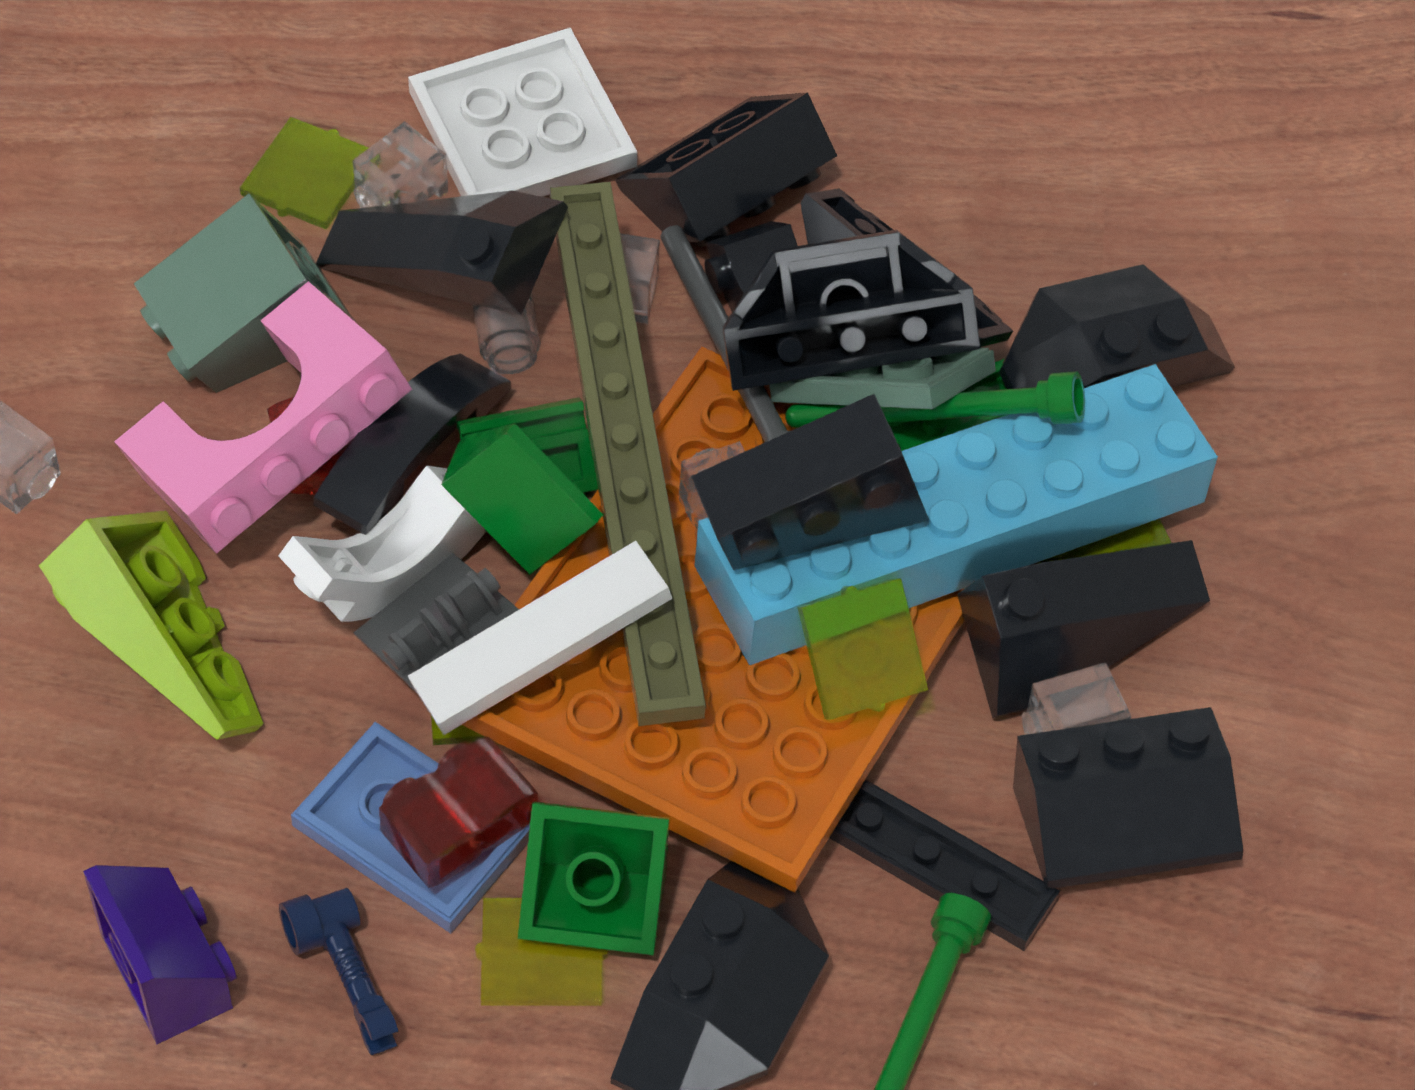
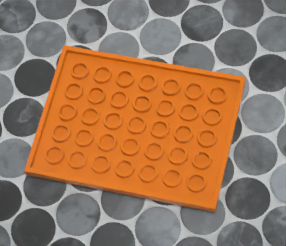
M701 346L654 411L653 418L705 699V718L638 726L621 629L462 725L637 814L670 818L669 830L795 893L962 625L964 617L957 594L964 589L749 665L695 568L698 521L708 518L691 476L764 443V440L739 391L732 390L729 371L720 354ZM764 385V387H765V389H766V391H767V393H768V395H769V397H770V399H771L770 387H769V385ZM773 402L788 431L794 430L786 422V412L792 405L806 403ZM597 490L590 501L602 512L599 490ZM603 516L593 527L544 563L515 603L518 609L525 607L609 557Z

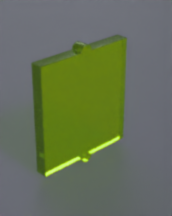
M290 117L240 186V195L245 197L250 193L259 203L276 209L280 217L291 215L326 230L376 159V150L339 136V132L336 129L326 131Z
M901 578L890 579L860 589L854 586H844L839 595L797 607L824 719H835L867 708L880 712L885 708V703L928 690Z
M483 898L482 942L478 943L475 947L477 959L482 960L481 1006H602V960L608 958L609 950L517 939L522 898Z

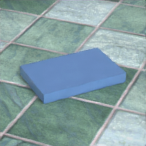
M377 722L373 723L291 814L292 826L450 934L528 844L530 823Z

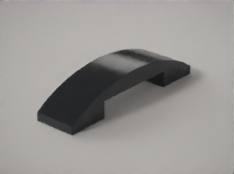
M462 354L451 355L432 364L408 382L412 388L409 393L356 435L314 496L313 506L366 535L403 498L404 480L457 428L456 421L485 416L510 391V380Z

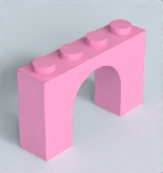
M309 281L261 320V323L286 360L301 373V381L295 397L277 419L263 429L246 437L217 441L197 434L163 401L114 441L141 478L216 554L346 446L359 432L371 425L412 390L387 349Z

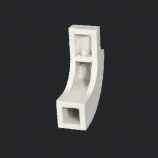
M426 466L398 504L379 520L366 535L359 533L340 540L292 536L278 556L295 574L293 578L294 583L304 594L316 601L324 602L341 622H352L374 617L452 553L462 559L484 535L486 530L441 485L447 468Z

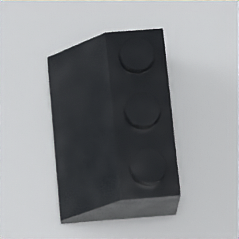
M808 92L755 96L746 99L618 177L615 181L619 189L662 232L670 226L678 225L683 229L689 242H696L699 247L706 246V242L726 236L730 232L728 224L742 215L745 218H749L770 209L776 203L774 195L785 188L797 189L816 180L821 175L819 167L837 157V154Z
M1211 707L1017 736L1013 790L1046 890L1242 859L1244 850L1231 756Z

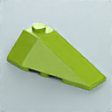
M166 510L86 519L39 565L52 586L56 600L67 609L77 623L216 740L256 732L263 725L239 661L231 654L224 652L217 633L225 627L219 609L206 607L198 587L206 579L200 561Z

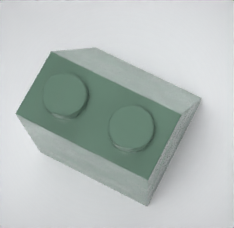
M250 193L134 283L147 304L140 310L143 318L162 339L167 337L174 347L167 353L174 367L187 381L191 382L197 377L216 393L287 362L261 323V320L308 281L354 320L303 242Z

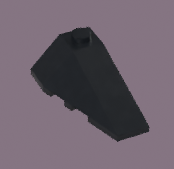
M511 190L340 210L316 264L321 269L522 315L568 206L564 201Z
M1192 540L1043 562L988 574L980 577L957 594L992 718L1035 709L1057 702L1210 601Z

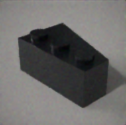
M875 394L691 476L716 538L733 570L929 521L904 456Z

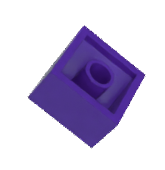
M95 865L83 871L100 934L156 1044L233 1009L228 982L237 979L235 969L223 944L218 941L209 945L200 929L201 926L208 924L200 900L191 886L180 890L169 868Z

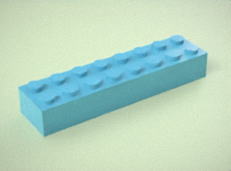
M1156 364L1084 388L1085 413L1081 423L1054 425L1051 419H1041L1038 413L1005 415L901 451L929 521L733 570L716 538L709 519L705 518L698 521L695 568L749 665L959 591L984 575L1025 567L1204 503L1218 456Z

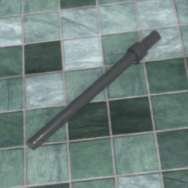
M678 225L670 226L661 233L660 239L729 371L723 334V325L727 321L728 316L683 229ZM764 386L738 390L764 443L790 432L783 424Z

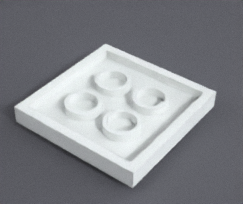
M571 28L408 77L409 93L461 196L513 190L543 197L550 194V187L581 185L637 167V150Z

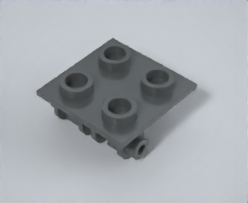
M452 553L353 633L415 691L408 675L519 609L498 592L501 586L486 568L476 573Z

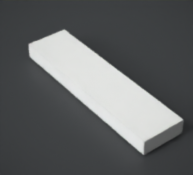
M634 541L408 675V678L442 734L445 735L672 599V596L665 581L637 541Z

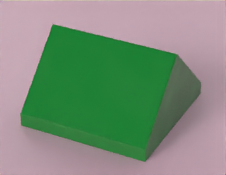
M515 423L465 435L457 444L441 483L461 506L529 574L593 527L604 515Z
M533 802L517 939L654 955L666 879L670 818Z

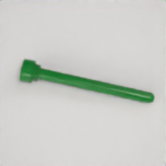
M1078 371L1051 373L1048 380L1038 381L1037 387L961 392L934 409L881 407L888 423L1038 413L1041 419H1051L1054 425L1072 424L1083 421L1085 392L1083 381ZM795 404L788 408L785 418L787 424L796 429L847 405Z
M946 893L941 896L931 919V926L934 929L932 938L936 942L874 1090L905 1089L961 954L969 953L972 946L981 943L991 920V914L988 909L978 901L956 893Z

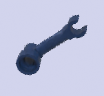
M346 887L312 900L305 894L279 903L282 927L295 955H300L322 946L328 950L351 1001L362 1039L370 1055L396 1047L397 1043L393 1033L398 1032V1028L393 1014L385 1004L383 997L378 995L349 931L360 926L359 911L351 891Z

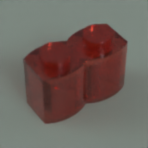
M490 737L479 739L471 744L462 742L449 749L442 756L435 772L428 773L417 779L412 777L405 778L396 783L386 793L383 804L379 807L380 831L424 884L431 888L457 875L483 852L501 845L528 826L531 821L532 803L538 802V792Z

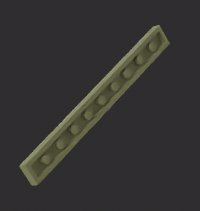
M611 182L550 187V199L564 201L568 206L556 234V241L601 508L604 514L603 520L609 556L637 541L669 587L672 599L622 628L638 726L704 719L705 699Z

